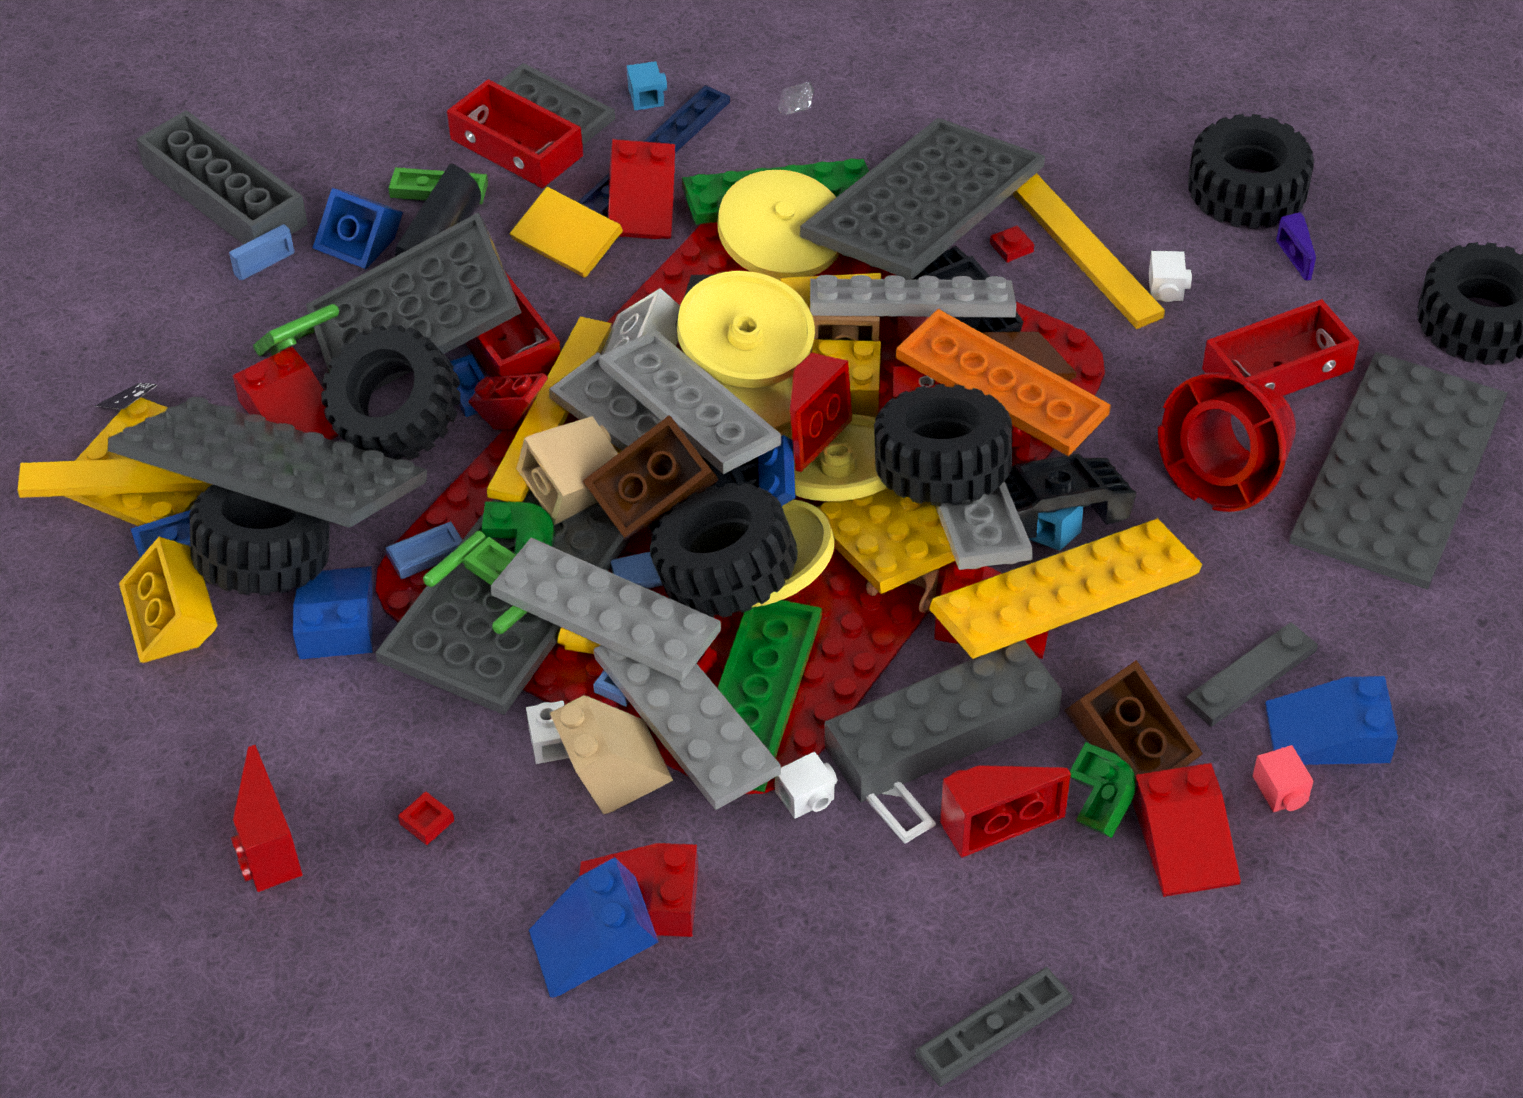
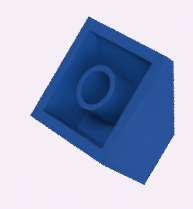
M332 188L313 249L367 269L395 239L403 212L353 192Z

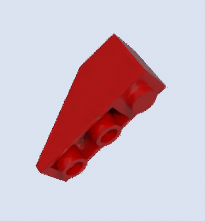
M544 373L485 377L476 385L475 393L468 403L493 429H513L533 403L548 377Z

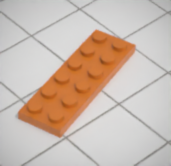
M937 309L896 348V358L933 380L945 384L946 387L962 385L965 386V389L972 390L976 388L982 390L984 395H992L1009 412L1012 425L1067 456L1110 413L1111 405L940 309Z

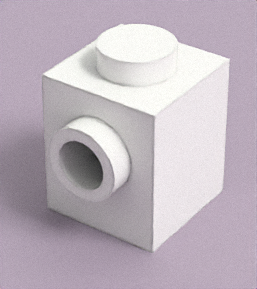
M1151 251L1148 273L1150 295L1155 300L1165 302L1183 301L1185 289L1191 288L1192 280L1191 270H1186L1184 252Z
M564 701L544 702L536 706L526 707L536 764L569 758L550 715V712L564 706Z
M812 752L781 767V774L775 777V792L795 819L812 810L818 812L825 809L834 800V787L837 783V777L831 765L827 762L823 764L818 755Z

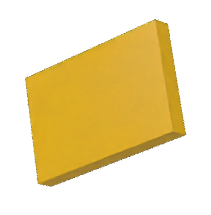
M546 187L509 234L518 243L586 278L623 230L620 224Z

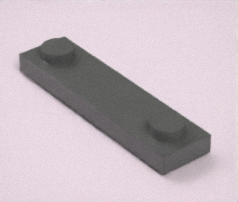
M1290 622L1187 695L1185 705L1212 727L1314 654L1318 644Z
M1046 966L915 1050V1057L939 1087H942L1071 1004L1073 995Z

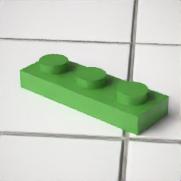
M395 167L389 185L390 198L426 200L445 171ZM469 173L480 188V204H482L488 186L487 174Z

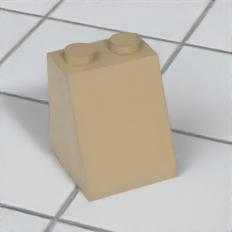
M591 416L524 438L516 469L542 508L550 515L553 524L556 525L598 502L583 480L618 453L611 444V437L607 429L603 425L599 426L594 417Z
M585 695L550 712L576 773L603 814L613 812L673 781L643 719Z

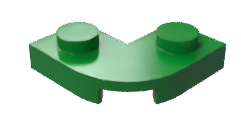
M485 502L482 533L486 538H516L514 553L516 555L530 538L554 547L553 521L543 508L527 502Z
M1085 742L1070 770V778L1092 788V791L1076 821L1093 831L1112 838L1133 799L1136 787L1135 775L1131 766L1118 755Z

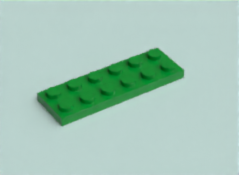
M851 158L836 162L787 165L777 168H757L755 170L738 172L727 171L725 173L708 175L697 174L682 177V190L695 223L718 222L719 208L726 192L737 181L750 174L765 170L798 172L822 183L835 197H838L866 175L869 169L864 159Z
M784 600L768 605L751 607V610L744 612L717 688L775 759L822 618V608ZM768 781L753 790L765 792Z

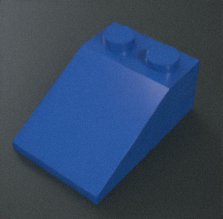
M372 566L322 570L314 580L309 579L306 585L296 589L293 604V636L299 659L373 653Z
M1385 676L1345 677L1265 702L1273 751L1293 745L1304 765L1391 763L1398 735Z
M615 857L579 876L529 929L545 983L552 998L564 994L659 942L636 877Z

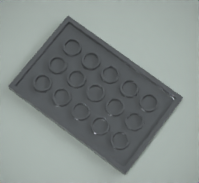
M479 212L306 304L309 314L330 304H335L339 308V315L314 326L329 373L331 368L328 365L333 356L337 358L342 352L340 348L346 342L351 344L356 340L354 336L363 331L367 334L371 333V328L383 325L389 330V326L394 324L402 325L405 329L413 328L418 330L445 354L522 313L485 221ZM401 371L389 375L376 386L374 391L411 371Z

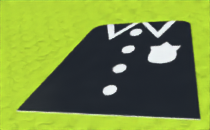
M137 383L95 406L125 409L156 387L157 384Z

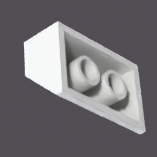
M660 288L617 315L601 355L654 330H657L676 346L678 337L675 323L680 305Z

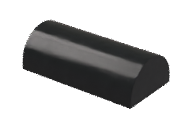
M449 164L396 245L395 257L473 215L480 204L481 191L477 182L469 173L454 164Z

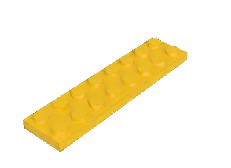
M1157 518L932 599L929 609L970 657L974 659L1190 578L1200 572L1202 563Z

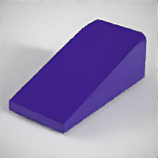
M1301 212L1283 216L1279 223L1276 242L1304 280H1311L1316 255L1305 218Z

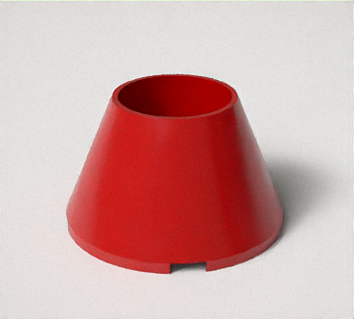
M1218 372L1197 375L1184 381L1173 390L1163 406L1165 411L1162 425L1158 426V445L1162 461L1174 483L1193 501L1199 497L1213 506L1212 510L1241 511L1264 500L1277 486L1295 438V417L1285 398L1266 386L1231 374ZM1231 414L1237 417L1244 425L1250 439V452L1237 440L1232 429Z

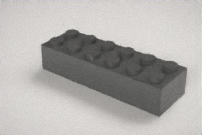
M183 111L136 139L143 167L242 244H246L283 224L290 229L291 235L308 225L301 194L189 111Z
M1022 640L971 659L825 721V749L859 801L864 802L866 797L872 793L877 796L893 789L894 783L901 782L905 784L1058 717L1062 690L1026 641Z

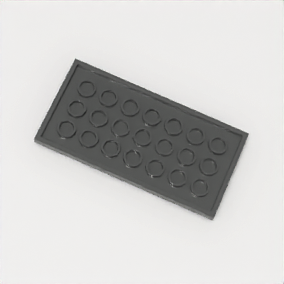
M937 118L800 226V237L816 245L837 251L844 256L865 262L872 267L880 268L897 276L912 280L1044 167L1045 156Z
M1375 352L1292 531L1289 543L1428 590L1508 392Z
M201 397L188 398L186 402L175 407H169L165 412L154 417H148L145 421L133 427L124 428L122 432L108 438L109 452L348 528L423 485L427 479V469L414 466V463L409 460L391 459L385 457L379 451H365L355 448L350 442L332 441L324 438L320 433L299 431L293 425L273 423L265 420V417L261 415L240 413L234 407L217 406L208 403L207 399Z
M529 489L523 502L532 503L542 508ZM494 499L492 502H505V501H501V500H496V499ZM598 502L556 525L553 524L555 534L554 548L606 571L611 568V561L619 557L634 536L632 535L625 539ZM483 514L457 547L476 531L482 532ZM492 538L515 553L516 538ZM461 563L434 587L426 586L375 653L379 663L505 715L557 643L561 627L527 612L503 634L495 633L492 628L493 622L513 605L492 596L491 585L466 569L465 564Z

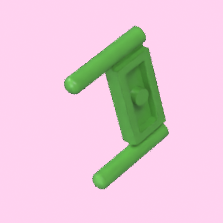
M330 304L273 329L253 344L254 350L259 356L271 352L273 356L297 344L296 340L315 332L314 326L339 315V308L335 304Z
M476 531L426 573L423 581L428 587H434L457 566L464 563L466 569L492 585L516 554L492 538H486L481 531ZM513 605L493 622L492 628L494 632L503 634L522 618L527 611Z

